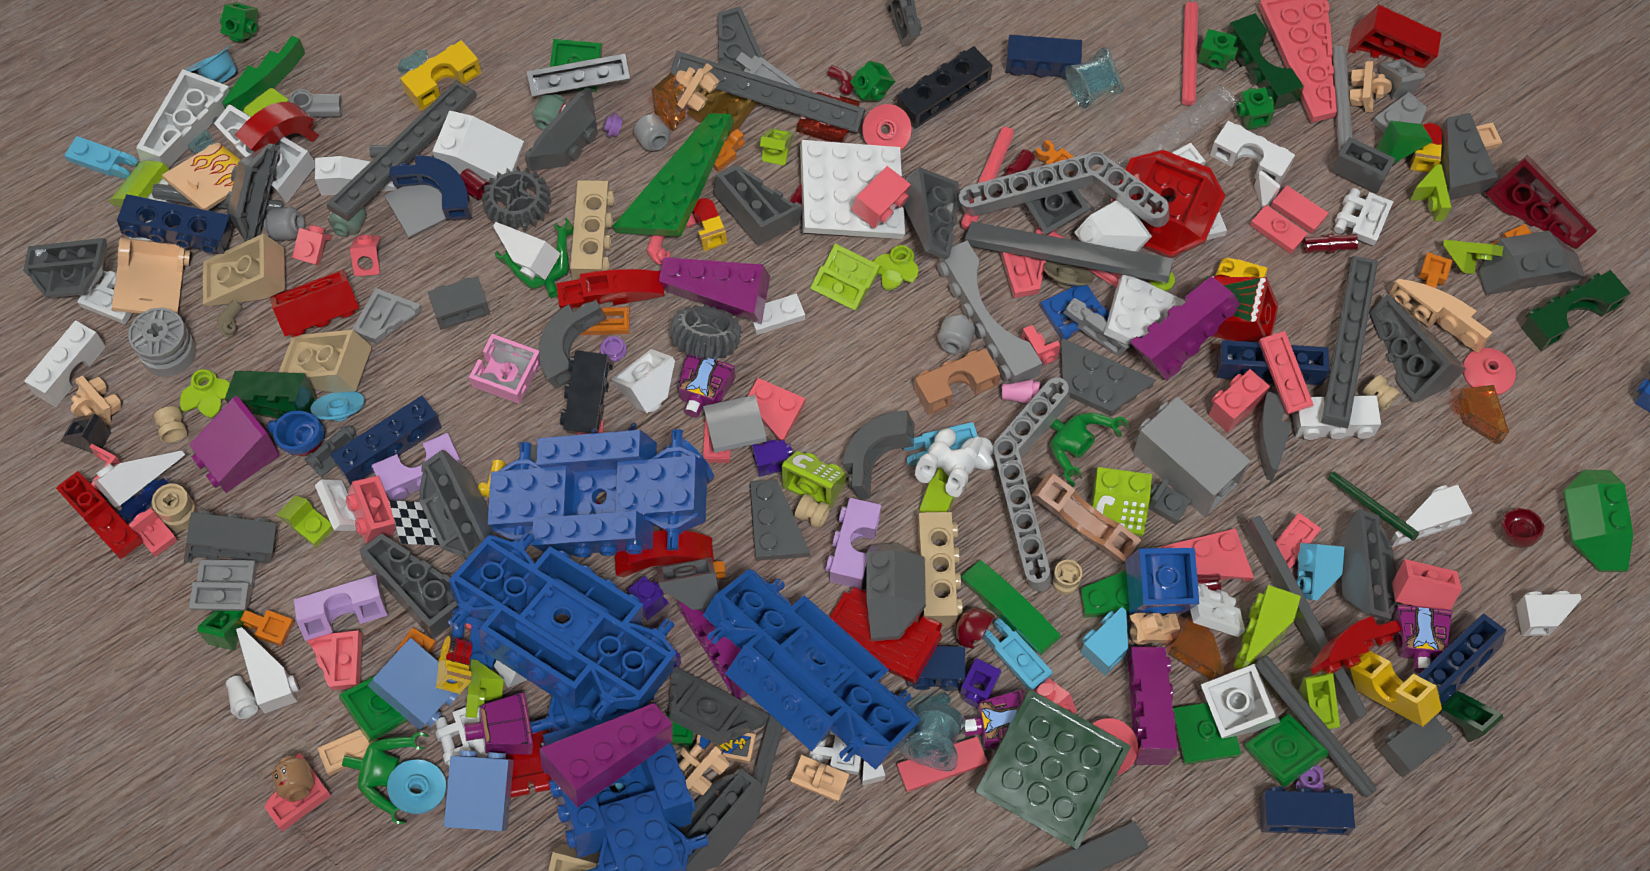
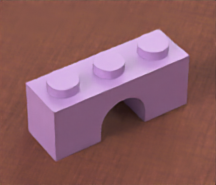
M448 433L422 443L426 451L425 461L439 451L445 450L461 464ZM396 454L372 465L376 476L379 475L389 501L402 500L408 494L420 490L423 474L421 472L422 464L414 468L406 467L400 462Z
M849 498L848 506H842L839 522H842L843 525L841 531L836 530L832 545L836 547L835 555H829L826 571L830 572V582L862 589L867 571V554L856 551L851 544L858 538L875 540L882 505Z
M376 575L294 599L296 621L305 641L333 633V621L346 613L356 614L360 624L387 616L384 595Z

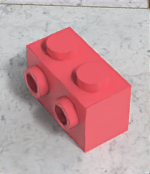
M886 166L856 196L851 210L875 229L881 222L885 224L889 221L894 213L893 210L897 206L901 208L909 198L907 192L911 184L890 167Z
M1251 369L1243 376L1238 374L1230 382V388L1225 392L1220 390L1211 400L1213 406L1209 416L1228 433L1264 401L1270 388Z
M379 475L352 482L349 493L346 496V504L350 512L353 511L355 515L357 533L363 536L366 544L381 533L388 538L392 537L396 525Z
M1404 559L1391 583L1396 602L1424 608L1451 610L1462 591L1457 571Z

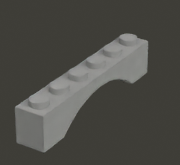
M965 241L953 246L948 259L939 257L938 271L943 278H947L952 295L955 298H959L964 315L967 318H971L974 323L976 335L979 339L983 338L992 360L995 359L997 361L1002 378L1005 381L1008 380L1011 384L1031 380L1039 376L1042 362L1030 342L1006 331L986 310L977 285L980 260L969 242Z

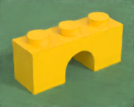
M461 40L454 45H450L435 57L429 58L414 70L408 71L400 80L405 94L420 111H423L440 96L437 85L439 80L449 77L462 84H466L482 74L478 58Z
M1372 651L1360 658L1362 661L1360 664L1350 668L1356 691L1422 727L1442 710L1436 685L1415 674L1403 682L1395 674L1391 662Z

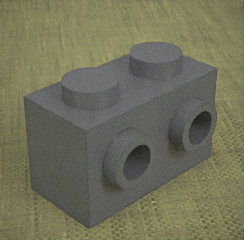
M1349 137L1338 155L1332 172L1378 193L1396 158Z
M478 276L464 278L457 283L439 286L432 291H428L440 330L490 315Z
M1435 716L1424 727L1408 719L1404 722L1407 726L1405 730L1400 733L1395 729L1383 739L1387 744L1379 751L1402 778L1453 738Z

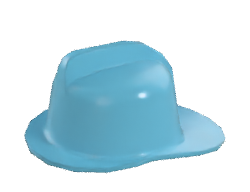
M231 45L220 53L201 60L185 70L189 72L196 70L202 77L218 83L224 82L237 71L234 61L227 50Z

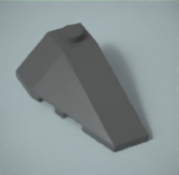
M918 167L905 179L911 185L907 192L909 198L904 207L925 251L948 259L954 239L953 227L957 224L958 220L956 212L961 206L959 201V183Z
M1387 294L1370 312L1379 337L1384 341L1389 353L1387 354L1388 359L1393 363L1397 373L1396 379L1398 384L1414 402H1419L1448 388L1466 370V367L1390 294Z

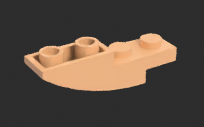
M1403 279L1395 281L1390 295L1417 320L1429 328L1435 322L1438 323L1444 330L1450 332L1476 353H1479L1484 348L1492 332L1473 319L1477 312L1475 309L1454 296L1431 286Z

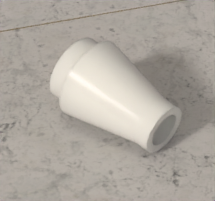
M233 676L229 678L225 684L228 689L231 713L236 715L238 719H246L256 714L258 705L255 695L244 683L242 677Z

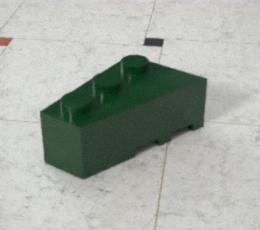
M235 371L225 396L227 404L232 398L238 396L251 414L279 419L291 411L311 413V405L317 399L305 373Z

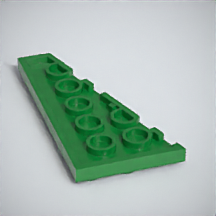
M709 113L612 226L614 231L626 234L681 237L734 123L732 115Z

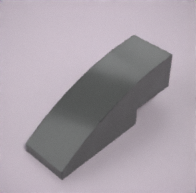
M1267 392L1259 415L1258 448L1267 480L1272 481L1278 470L1292 424L1281 421L1285 410L1279 395Z

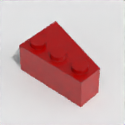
M1378 4L1352 29L1348 52L1355 54L1356 50L1371 53V57L1377 59L1379 55L1391 57L1394 60L1404 59L1415 67L1425 68L1438 57L1442 33Z

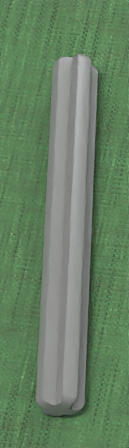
M1334 46L1332 50V66L1334 67L1333 85L1336 95L1338 150L1341 152L1349 137L1352 138L1346 49L1344 46Z

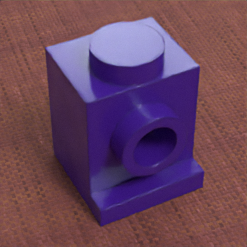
M769 440L759 446L758 443L753 444L752 454L758 477L782 472L784 461L793 455L791 444H785V440Z
M645 576L627 589L628 594L636 596L643 604L642 616L647 621L669 604L664 598V592L660 589L658 583L655 581L650 582Z
M976 658L961 687L960 694L964 696L963 700L974 707H978L981 701L988 700L999 681L1002 670ZM979 684L983 686L984 690L981 691L974 686Z

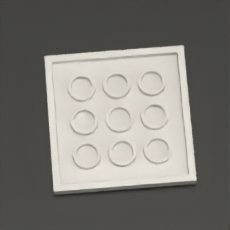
M811 140L801 141L803 233L903 239L905 235L903 206L901 208L897 206L893 210L894 213L889 221L885 224L881 222L875 229L851 210L856 196L886 166L902 177L900 147Z

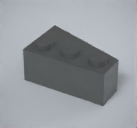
M1471 113L1446 118L1441 127V164L1449 199L1454 200L1487 192L1498 176Z
M738 164L716 175L714 194L758 246L799 224L802 205L797 202L793 204L782 197V192L777 189L773 191L763 185V180Z
M209 511L191 512L183 563H192L193 558H209L208 560L234 558L235 560H255L256 563H270L276 523H272L264 518H256L254 520L242 519L241 516L234 514L217 516Z

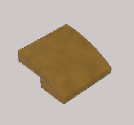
M714 89L712 93L703 90L701 94L708 99L704 108L699 112L690 108L687 113L699 123L709 113L731 114L734 123L729 131V136L734 130L740 128L758 102Z

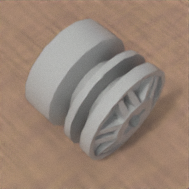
M163 307L151 308L138 315L129 328L128 340L132 349L144 367L153 375L170 377L180 374L192 364L196 356L194 339L181 317L173 310Z

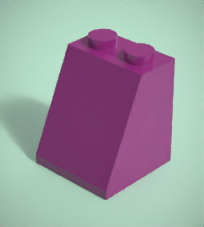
M238 396L232 398L189 444L195 453L191 456L200 470L206 467L209 473L205 476L214 488L220 485L225 493L280 456L267 432Z

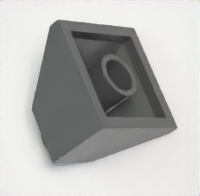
M1048 177L1040 183L1049 184L1053 179ZM1078 189L1025 202L1044 235H1049L1090 211Z
M712 557L657 567L660 589L692 610L706 611L714 596L719 593Z

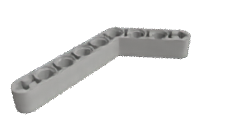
M1100 152L1088 153L964 187L959 194V201L964 212L970 216H977L1095 184L1154 227L1164 226L1170 216L1168 202L1162 196ZM1095 164L1103 166L1098 171L1091 170V167ZM1070 171L1078 172V174L1072 178L1065 176ZM1047 177L1053 179L1049 184L1040 183L1042 179ZM1114 179L1123 180V182L1117 186L1110 184L1111 181H1113ZM1020 184L1027 185V188L1023 191L1015 190ZM995 191L1003 192L1000 197H991V194ZM1140 193L1143 195V198L1132 200L1131 196ZM974 198V203L970 204V199Z
M1057 377L1047 381L993 445L1027 583L1032 590L1037 592L1047 590L1051 585L1052 577L1021 459L1070 403L1068 383L1064 379ZM1044 410L1047 412L1043 416L1034 415L1037 411ZM1021 430L1030 431L1025 436L1018 435V432ZM1005 449L1013 451L1007 456L1000 454ZM1011 473L1019 474L1014 480L1006 478ZM1018 497L1026 499L1022 504L1013 503V500ZM1023 522L1032 523V526L1028 529L1019 528V525ZM1032 546L1039 549L1035 554H1027L1025 552L1027 548ZM1039 565L1042 578H1036L1033 566Z

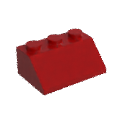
M344 269L270 297L272 309L285 337L291 335V337L299 336L306 332V328L314 325L316 327L325 326L331 322L330 319L338 316L341 318L351 316L359 308Z

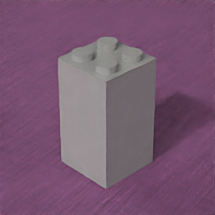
M1176 397L1171 403L1165 402L1158 409V415L1154 419L1148 418L1141 424L1138 429L1140 434L1135 439L1136 446L1133 454L1162 480L1165 478L1170 480L1169 486L1190 499V505L1205 517L1241 483L1251 461L1180 398Z

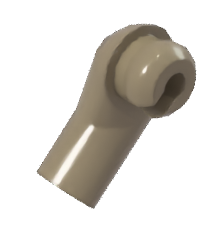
M234 300L217 317L219 332L226 337L235 334L236 324L234 318L242 310L241 305Z

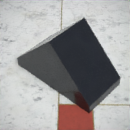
M91 414L74 418L61 441L70 446L93 453L89 446L93 444L103 449L111 435V431L100 416Z

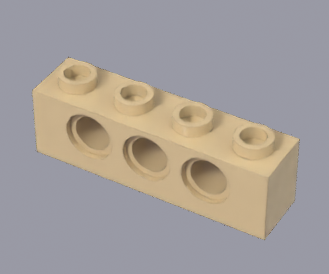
M578 180L570 266L573 280L580 279V274L609 270V257H606V250L611 249V235L608 234V228H612L613 214L609 213V207L614 206V191H610L608 181Z
M952 512L919 513V554L925 557L926 607L922 611V617H929L941 622L942 625H956L957 616L962 615V599H957L956 589H961L960 573H955V563H959V547H954L953 538H958L957 522H952ZM939 539L944 541L945 545L936 546L932 541ZM943 565L947 570L938 572L933 567ZM942 590L948 596L946 598H939L935 595V592Z

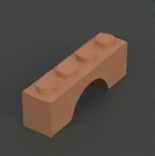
M1054 473L1047 474L1031 495V497L1117 562H1126V559L1141 541L1140 538L1123 525L1093 508L1079 496L1073 487Z

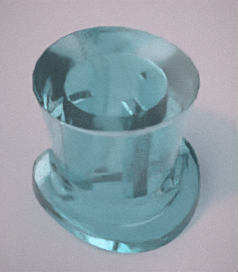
M1107 47L1099 49L1092 61L1066 66L1065 68L1069 88L1077 103L1084 109L1106 92L1117 94L1124 92L1117 67Z
M923 702L918 704L914 708V712L918 715L920 721L915 726L913 735L902 744L901 754L912 762L935 770H954L958 762V754L954 744L965 727L966 721L964 716L955 708L939 702Z

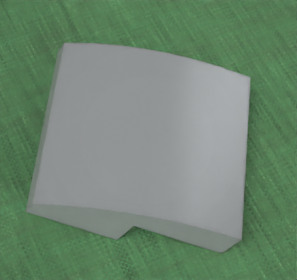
M403 186L384 196L408 239L446 221L442 210V194L431 186Z
M755 395L703 406L714 453L767 441Z
M200 560L197 581L192 583L189 609L212 611L247 610L257 570L255 560Z

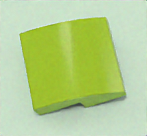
M149 160L139 162L110 198L109 202L112 205L122 207L126 194L148 198L152 193L153 185L159 184L163 179L162 175L168 172L169 168L162 162Z
M834 244L825 265H821L810 289L856 311L870 290L882 266Z

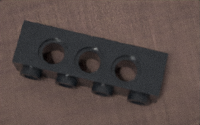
M975 46L967 51L963 50L950 62L941 64L936 71L920 78L915 85L903 89L897 96V106L904 110L910 119L911 126L916 129L991 80L993 65Z

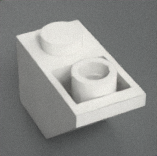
M1537 591L1525 594L1516 604L1521 635L1549 636L1579 603L1581 595L1570 594L1568 591H1559L1551 595H1542L1541 592Z

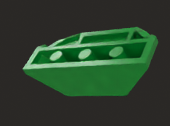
M1583 470L1563 491L1571 543L1585 558L1594 564L1598 572H1627L1634 534L1625 484L1611 470Z

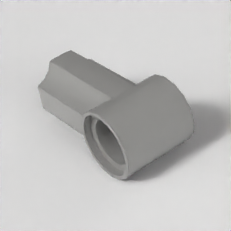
M298 89L290 95V102L297 104L312 118L341 117L342 115L341 94H311L305 89Z

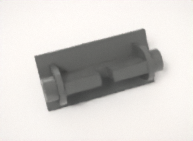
M351 426L341 427V430L323 443L314 453L310 452L304 459L321 478L336 466L330 454L357 437Z

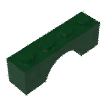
M1254 13L1230 22L1227 33L1236 36L1234 47H1238L1236 53L1238 60L1247 69L1252 83L1256 84L1258 88H1266L1268 96L1273 98L1274 110L1299 101L1304 85L1292 68H1281L1272 65L1260 52L1267 29L1257 14Z
M1611 270L1602 275L1596 273L1587 280L1586 284L1573 286L1567 291L1565 296L1560 298L1557 295L1549 300L1545 307L1541 309L1536 307L1529 311L1525 316L1527 319L1521 329L1541 352L1560 341L1570 328L1567 321V313L1574 310H1587L1602 317L1622 306L1631 293Z

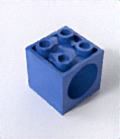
M1195 548L1138 549L1126 559L1130 614L1186 613L1200 604Z

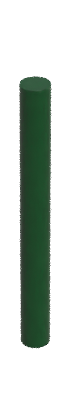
M1334 471L1329 475L1328 480L1370 511L1379 515L1380 518L1410 540L1414 541L1419 536V532L1337 472Z

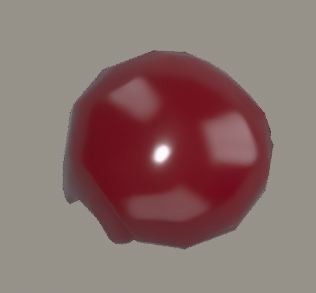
M1524 508L1507 511L1501 521V532L1505 541L1519 548L1535 545L1542 538L1545 527L1539 515L1530 509Z
M978 607L971 608L963 613L956 628L959 644L965 648L973 649L975 640H981L995 615Z

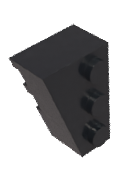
M575 350V356L570 357L568 372L572 373L571 381L566 383L564 398L568 399L567 407L562 409L560 416V425H564L563 430L567 433L592 434L591 430L593 428L599 433L605 408L603 405L605 392H608L609 383H607L608 371L613 370L614 365L607 354Z

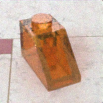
M1487 385L1464 388L1455 400V410L1460 415L1462 423L1491 442L1501 444L1508 435L1509 430L1495 386Z
M1189 619L1173 643L1168 655L1209 680L1221 677L1224 673V667L1214 633L1210 632L1208 627L1193 623Z

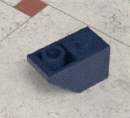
M937 646L916 684L907 681V686H913L916 690L941 687L944 691H957L965 681V647Z

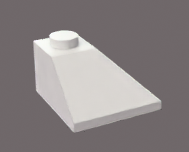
M1117 200L1091 214L1075 231L1081 242L1138 252L1152 237L1138 216Z
M650 349L610 380L636 409L645 413L653 412L661 406L662 401L668 398L675 360L672 356Z
M1255 664L1201 684L1222 739L1253 733L1280 722Z

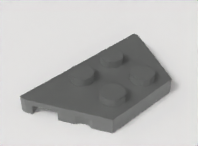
M888 0L885 6L887 11L892 10L894 20H892L901 45L912 44L919 37L922 30L920 19L916 13L915 1Z
M1064 338L1061 341L1062 379L1068 383L1070 398L1111 416L1120 410L1122 405L1136 399L1138 394L1152 388L1155 379L1071 341Z
M677 667L673 668L670 679L669 720L717 745L731 741L768 723L769 714Z

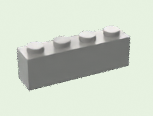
M626 54L527 71L532 97L631 79Z

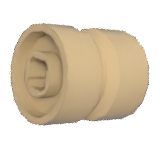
M171 483L157 489L153 495L152 507L168 528L175 531L189 528L191 512L197 513L198 509L182 486Z

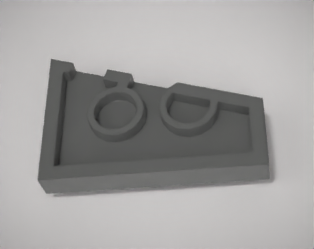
M741 6L719 12V64L744 71L734 63L741 52L751 59L754 55L764 59Z
M778 480L750 482L756 561L810 557V551Z

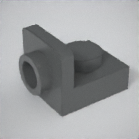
M1165 478L1161 485L1156 483L1150 492V499L1152 500L1148 509L1177 525L1190 505L1191 500L1168 487L1170 480Z

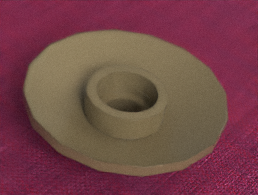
M1054 261L1044 263V271L1051 278L1058 281L1057 284L1063 288L1089 285L1094 280L1093 274L1085 267Z

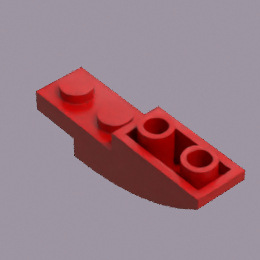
M617 269L580 274V279L556 283L559 307L562 309L569 304L573 309L597 300L599 304L613 301L615 306L665 296L664 287L659 282L661 271Z
M76 471L56 487L59 493L120 560L143 543L139 536L79 471Z
M1370 616L1353 624L1335 636L1321 649L1311 667L1313 675L1324 671L1329 675L1340 670L1342 666L1349 669L1362 662L1360 657L1370 652L1369 650L1374 648L1376 644L1378 648H1381L1394 641L1392 636L1401 631L1397 620L1377 625L1373 616Z

